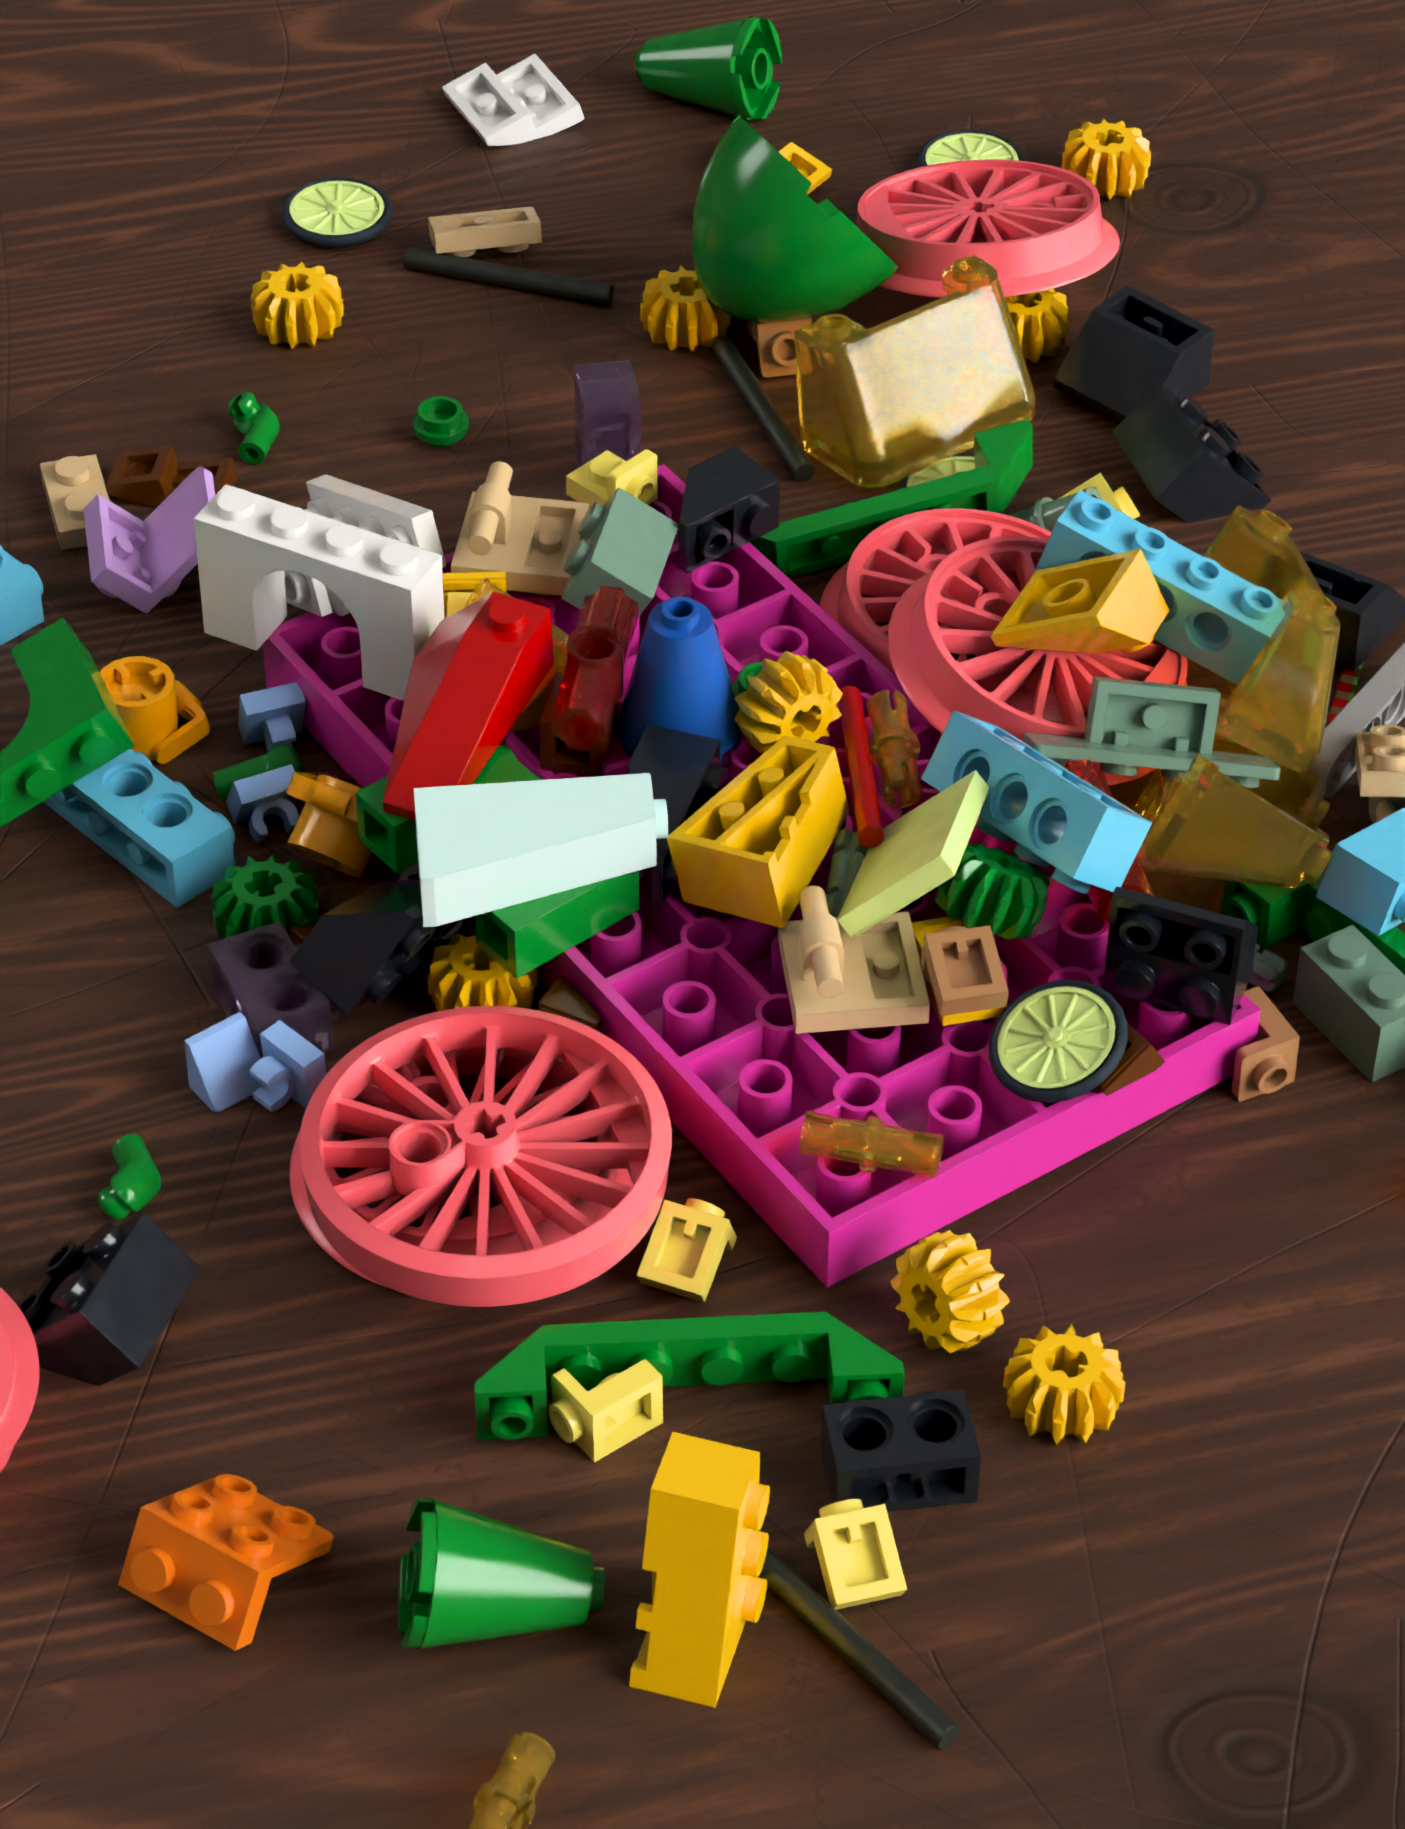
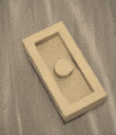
M533 206L428 217L429 238L436 254L444 253L466 258L476 254L478 249L497 248L500 252L514 253L528 249L529 244L542 243L541 221Z
M96 454L81 457L68 456L60 460L40 463L42 483L61 550L87 546L83 509L97 494L109 500Z

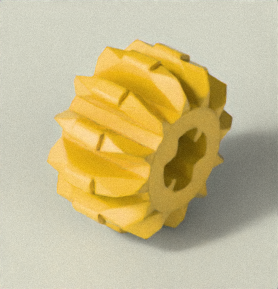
M1102 119L1099 124L1083 122L1080 129L1069 131L1068 140L1065 142V151L1062 153V168L1089 180L1097 188L1099 196H1104L1108 201L1115 195L1128 198L1133 190H1139L1144 187L1145 179L1148 177V168L1150 167L1151 160L1149 141L1142 137L1141 129L1136 127L1126 128L1124 121L1116 124L1108 123L1105 119Z
M303 262L296 267L280 264L277 272L264 271L261 275V281L253 284V293L251 294L253 322L257 327V333L268 336L271 344L288 342L292 349L298 343H306L314 347L317 338L326 340L333 338L334 329L342 325L344 307L343 299L341 298V288L338 285L337 276L326 274L323 266L306 268Z
M682 266L676 272L660 270L658 278L646 281L643 303L640 304V319L643 321V330L650 333L652 343H667L670 351L678 347H687L693 352L695 346L701 345L710 348L716 339L727 337L730 315L720 310L709 300L702 290L695 270H685Z
M1053 288L1016 296L982 298L977 316L981 345L992 349L994 357L1010 356L1013 358L1014 363H1017L1020 359H1029L1033 363H1038L1040 356H1056L1058 347L1065 345L1066 336L1069 335L1070 330L1069 307L1066 302V295L1055 292Z
M785 651L776 662L764 658L761 672L756 677L746 676L749 683L747 691L734 698L740 707L734 721L740 727V731L749 739V744L763 754L784 735L811 742H816L820 737H830L827 727L830 722L842 715L836 704L843 693L837 687L833 678L827 673L828 669L814 658L810 660L805 655H794L788 651Z
M474 932L473 936L469 937L452 933L448 945L435 947L434 956L431 959L430 974L427 975L428 994L431 995L432 1003L435 1004L437 1011L473 1006H508L531 1009V1005L534 1002L535 987L538 986L537 968L516 979L476 944V932Z
M950 1230L943 1233L935 1232L920 1239L919 1244L908 1248L902 1256L896 1259L899 1274L890 1283L899 1293L901 1302L895 1309L905 1312L910 1320L909 1334L922 1332L924 1342L929 1350L942 1347L949 1353L957 1350L965 1351L979 1344L982 1339L992 1335L995 1329L1004 1324L1001 1310L1010 1300L999 1288V1281L1005 1274L994 1271L990 1264L991 1249L977 1250L975 1239L971 1233L956 1235Z
M1072 1323L1063 1334H1055L1042 1325L1036 1340L1020 1338L1018 1346L1014 1349V1355L1012 1358H1009V1365L1005 1367L1003 1386L1006 1388V1395L1008 1396L1007 1406L1010 1409V1418L1024 1419L1029 1436L1044 1430L1051 1432L1056 1446L1065 1434H1073L1086 1444L1088 1438L1093 1433V1428L1109 1430L1111 1422L1115 1419V1412L1119 1410V1403L1123 1402L1125 1381L1122 1380L1123 1373L1120 1372L1121 1362L1118 1358V1350L1104 1349L1099 1332L1084 1338L1077 1336Z

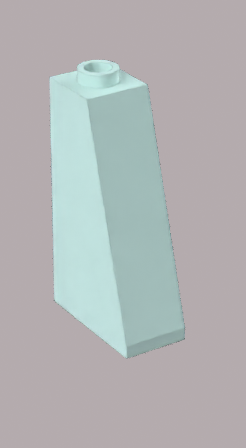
M650 773L414 788L423 927L444 925L657 866L656 839L668 838L666 799H654Z

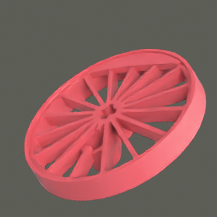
M473 1006L433 1012L398 1023L368 1038L340 1059L319 1083L306 1107L299 1135L300 1164L311 1211L320 1230L332 1247L357 1270L388 1288L422 1300L467 1307L508 1306L549 1298L591 1281L621 1261L641 1241L659 1212L666 1190L672 1148L671 1121L665 1100L651 1075L632 1054L606 1035L572 1019L539 1010L508 1006ZM483 1047L486 1048L484 1100L469 1104L443 1052ZM504 1047L538 1052L507 1104L504 1106L494 1102L497 1049ZM426 1058L456 1117L394 1070L410 1062ZM561 1059L574 1076V1079L524 1113L555 1060ZM374 1084L421 1120H415L354 1101V1099L368 1086ZM587 1098H589L595 1110L557 1120ZM337 1123H343L389 1138V1141L327 1140L334 1125ZM608 1132L614 1141L578 1142ZM325 1168H390V1170L333 1186ZM576 1169H627L634 1186H627ZM479 1189L476 1255L440 1252L441 1247L472 1196ZM490 1189L495 1190L526 1251L487 1255ZM551 1189L613 1209L594 1223ZM516 1193L572 1236L543 1246ZM399 1194L406 1196L369 1223L352 1210V1208ZM449 1197L419 1246L392 1237Z

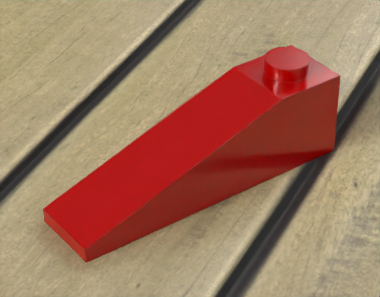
M492 592L438 624L412 662L383 798L384 812L415 821L414 788L470 785L474 783L554 665L551 608Z

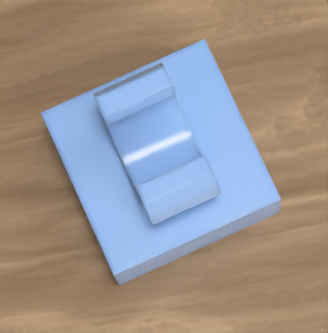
M296 682L240 695L238 726L244 745L264 741L267 753L273 747L279 745L293 747L291 742L296 741V733L303 732L306 705L303 692Z
M292 764L233 782L226 800L234 824L249 820L250 835L257 843L265 841L268 835L267 827L263 821V817L273 814L279 816L283 820L288 834L292 833L297 823L299 814L293 805L295 797L286 793L295 772Z
M278 1020L260 1033L263 1058L259 1059L250 1068L249 1072L250 1076L263 1086L253 1092V1099L270 1112L283 1107L290 1098L306 1109L314 1091L327 1074L325 1056L321 1050L281 1020Z

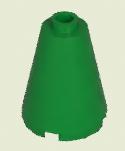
M750 16L651 38L644 43L642 49H639L636 54L635 73L647 90L738 117L740 115L745 120H762L767 118L773 110L780 90L781 81H772L773 64H782L779 35L773 22L769 19Z
M417 1497L413 1501L405 1531L419 1532L418 1543L412 1542L409 1553L401 1554L399 1570L397 1625L398 1633H405L400 1643L402 1648L423 1649L580 1626L585 1624L589 1611H600L604 1596L605 1573L602 1566H593L592 1554L589 1550L435 1499Z

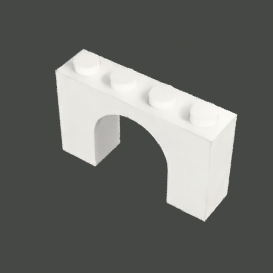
M225 484L194 517L204 633L257 651L288 616L284 571L305 574L331 589L351 612L360 635L363 687L404 701L412 662L438 624L445 619L442 555Z

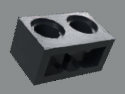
M964 1389L944 1392L925 1391L915 1395L872 1400L854 1399L844 1403L823 1405L821 1455L832 1503L849 1499H861L863 1508L885 1504L887 1512L977 1502L981 1454Z

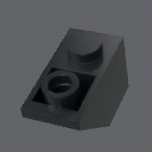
M736 446L688 470L679 520V568L685 573L715 560L779 527L780 480Z

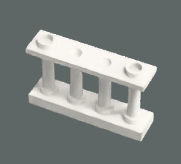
M327 474L306 482L311 501L308 502L307 509L304 510L442 555V568L447 566L432 510ZM284 571L286 600L288 604L321 617L333 613L324 584L302 573Z

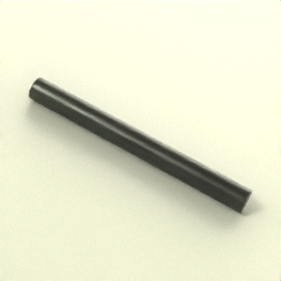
M410 247L406 249L403 265L405 269L604 306H610L613 300L614 286L610 284L448 254H436V252Z
M728 337L717 339L712 346L713 353L786 466L798 482L810 480L815 474V467L736 346Z
M767 1547L764 1565L759 1578L767 1579V1586L939 1749L943 1750L952 1745L958 1738L961 1727L773 1550Z

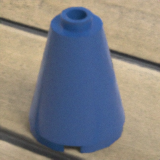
M673 597L657 604L649 614L618 717V739L625 754L630 758L648 724L721 740L720 764L722 763V755L732 747L735 752L740 745L741 731L738 724L734 721L739 711L738 704L734 699L735 694L712 614L702 603L688 597Z

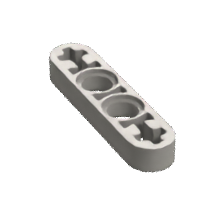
M1405 643L1310 745L1299 768L1298 784L1301 787L1325 798L1333 796L1356 771V732H1370L1372 727L1378 725L1397 726L1405 717Z

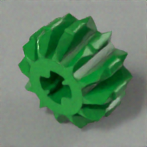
M975 843L966 846L955 876L938 886L935 901L941 909L946 911L951 919L967 924L968 928L990 925L993 934L1007 940L1017 937H1029L1036 923H1040L1046 908L1050 881L1044 873L1039 871L1035 864L1019 859L1017 854H1008L1001 851L998 847L992 849Z
M275 853L267 861L257 862L248 856L243 868L226 866L222 880L214 883V891L211 895L214 928L218 932V938L225 939L230 943L233 953L250 948L256 960L267 951H274L281 957H284L286 948L290 945L289 930L300 925H315L320 918L317 885L314 883L313 875L304 873L301 870L298 860L280 864Z

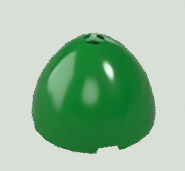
M740 115L727 128L711 155L700 179L693 213L692 253L695 273L702 290L709 300L726 314L744 321L777 323L801 320L841 309L872 291L891 277L899 266L828 199L816 204L807 195L811 182Z

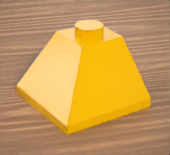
M1137 549L1036 570L992 633L991 638L995 646L1090 654L1120 649L1123 653H1131L1144 648L1152 642L1154 634L1170 610L1142 550Z

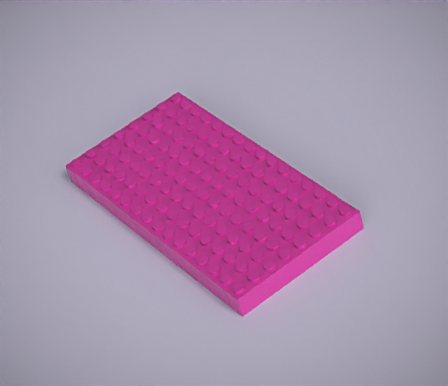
M663 464L657 467V499L650 503L649 506L679 524L686 484ZM678 527L653 600L624 635L563 600L560 595H539L530 592L506 590L510 597L551 608L554 665L552 667L555 668L556 673L618 682V717L651 610L657 604L673 597L682 596L698 601L705 605L712 614L732 685L745 666L755 662H763L764 658L776 662L785 651H788L794 655H805L810 660L812 658L817 660L828 669L827 673L833 678L839 689L845 686H855L860 690L883 828L940 793L939 790L921 778L942 734L916 709L901 687L897 677L750 542L685 573L679 568ZM454 552L444 555L447 566L442 568L443 573H451ZM332 609L333 613L321 617L308 612L281 623L263 643L266 687L272 688L294 682L298 684L306 701L303 727L342 769L350 774L363 788L388 776L404 701L363 687L360 635L352 614L349 613L341 617ZM839 717L830 722L827 727L830 737H820L816 743L835 747L850 810L839 831L847 828L855 832L857 828ZM540 724L527 730L508 731L499 744L507 746L514 753L517 760L538 778L548 780L592 777L541 769ZM618 731L603 776L628 774V763L631 758L625 754L620 744ZM742 732L740 745L734 752L732 747L722 755L720 767L728 769L727 784L762 755L749 744V739ZM975 824L967 845L979 843L987 848L993 849L998 847L1003 852L1015 854L1013 850L1017 842L1013 839L1011 843L998 840L979 830ZM835 838L808 885L821 887L825 891L826 897L828 895L827 885L831 860L834 855ZM1018 856L1019 859H1021V860H1023V861H1025V862H1029V861L1023 859L1022 857ZM1050 864L1049 868L1036 865L1039 871L1044 873L1050 881L1047 905L1040 923H1036L1029 937H1017L1007 940L993 934L1009 991L1007 1006L1027 990L1046 982L1078 980L1097 985L1103 989L1113 892L1092 885L1088 894L1080 893L1052 878L1056 869L1053 865ZM642 870L639 879V910L537 967L538 979L548 990L559 976L567 978L601 1018V1033L632 1054L651 1075L665 1100L670 1120L826 1288L1232 1077L1236 1051L1243 1046L1257 1041L1261 1009L1243 994L1231 1025L1109 993L1122 1007L1127 1022L1156 1049L1165 1060V1063L1156 1071L1108 1096L1095 1087L1088 1093L1076 1098L1047 1103L1035 1102L1015 1095L1005 1088L993 1073L989 1061V1039L998 1017L943 1026L929 999V1023L796 1034L778 945V927L683 902L680 889L673 887L661 912L651 910ZM1122 884L1121 888L1128 889L1124 884ZM938 886L897 911L909 912L911 922L949 917L946 911L941 909L935 901ZM800 901L789 921L803 920Z

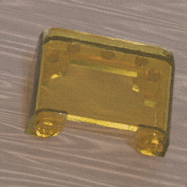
M974 255L956 260L953 265L946 268L942 273V287L948 294L947 296L869 329L850 320L845 315L828 314L820 317L817 322L794 331L800 436L803 450L856 485L870 488L882 487L973 448L974 433L1024 419L1031 421L1034 418V387L997 270L983 259Z
M1238 505L1203 557L1210 558L1219 563L1221 567L1252 584L1271 591L1276 597L1282 599L1281 606L1286 615L1238 685L1225 679L1232 693L1227 700L1220 697L1215 733L1264 757H1268L1288 769L1299 773H1306L1322 750L1340 633V622L1335 615L1337 607L1323 594L1296 544L1288 536L1292 531L1291 526L1268 510L1262 509L1257 515Z
M1218 713L1212 751L1266 756L1281 767L1279 780L1260 779L1259 787L1245 788L1219 772V766L1198 753L1190 762V767L1186 774L1179 772L1175 780L1162 777L1160 775L1161 769L1157 768L1145 785L1133 808L1134 812L1152 822L1133 863L1147 872L1155 874L1296 888L1303 880L1313 884L1322 874L1332 856V851L1326 848L1329 844V834L1318 828L1330 807V803L1323 799L1327 788L1326 779Z

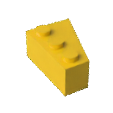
M784 735L668 835L667 842L674 869L678 876V884L683 902L782 929L785 928L799 903V893L808 887L850 811L835 747Z
M672 1432L650 1490L642 1569L652 1572V1605L641 1602L637 1609L635 1628L647 1631L637 1660L631 1666L629 1687L713 1708L716 1707L745 1622H758L766 1597L767 1579L759 1578V1575L764 1565L769 1536L768 1533L759 1530L766 1516L770 1486L759 1484L760 1452Z

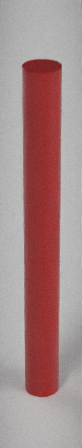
M845 686L840 689L843 694L838 702V709L842 714L840 722L858 840L862 846L873 848L883 842L884 832L862 695L857 687Z

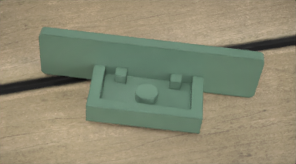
M1093 676L1084 738L1024 732L1023 737L1024 743L1067 770L1075 769L1076 761L1079 760L1099 762V770L1116 775H1137L1139 766L1161 769L1160 775L1162 777L1177 781L1196 782L1198 781L1199 773L1222 775L1221 782L1228 785L1257 788L1259 787L1260 779L1279 780L1281 769L1279 765L1266 756L1212 751L1221 693L1214 688Z

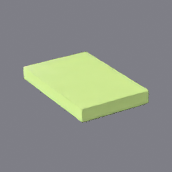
M976 770L883 828V842L877 847L868 849L837 918L839 924L850 937L854 935L857 937L955 876L989 789L987 783Z

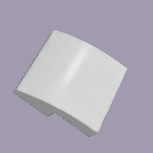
M536 54L529 56L497 75L487 63H484L442 87L446 97L487 146H506L535 140L562 131L585 119L580 104Z

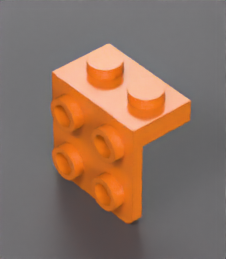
M222 1474L141 1506L118 1585L236 1651L252 1643L271 1579L329 1553L334 1536L331 1532L316 1525L315 1518L308 1512L292 1506H282L258 1493L257 1487L243 1477Z

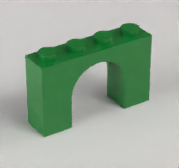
M63 617L10 649L28 687L30 708L20 732L0 752V827L135 746L91 654Z
M499 745L473 784L546 779L538 778L517 760L514 753L507 746ZM388 776L356 792L359 841L398 874L418 863L416 823L413 820L384 812L383 798ZM641 870L476 915V944L513 977L518 979L639 910V879L641 877Z

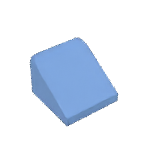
M241 1012L184 1040L189 1087L212 1111L221 1112L252 1096L253 1092L263 1086L250 1076V1068L261 1057L247 1020Z

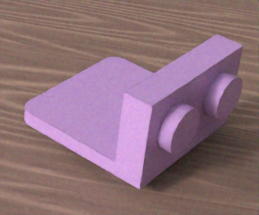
M202 466L197 467L144 521L99 494L83 509L91 582L103 594L111 598L118 597L148 614L163 598H169L177 591L182 579L198 564L194 517L215 496L212 472Z

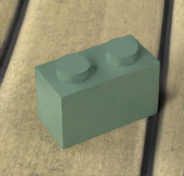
M618 487L604 506L595 502L582 519L577 533L583 536L584 539H581L575 545L564 564L563 571L570 574L561 598L621 635H624L653 600L679 524Z
M1350 925L1301 947L1293 1004L1371 1082H1375L1405 1068V975L1354 925Z

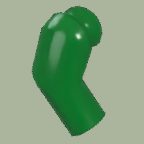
M240 392L228 403V412L235 418L234 425L245 436L238 448V454L244 462L251 465H259L264 461L276 439L280 423L277 416L266 404L257 402L253 393Z
M279 745L273 747L266 754L214 771L213 780L219 796L225 801L234 781L290 764L293 765L295 772H302L303 764L299 760L298 752L293 747Z
M137 1134L122 1136L113 1144L111 1149L112 1155L119 1170L110 1178L111 1184L100 1190L98 1194L100 1207L113 1220H124L132 1210L140 1211L159 1193L161 1188L160 1173L143 1139Z

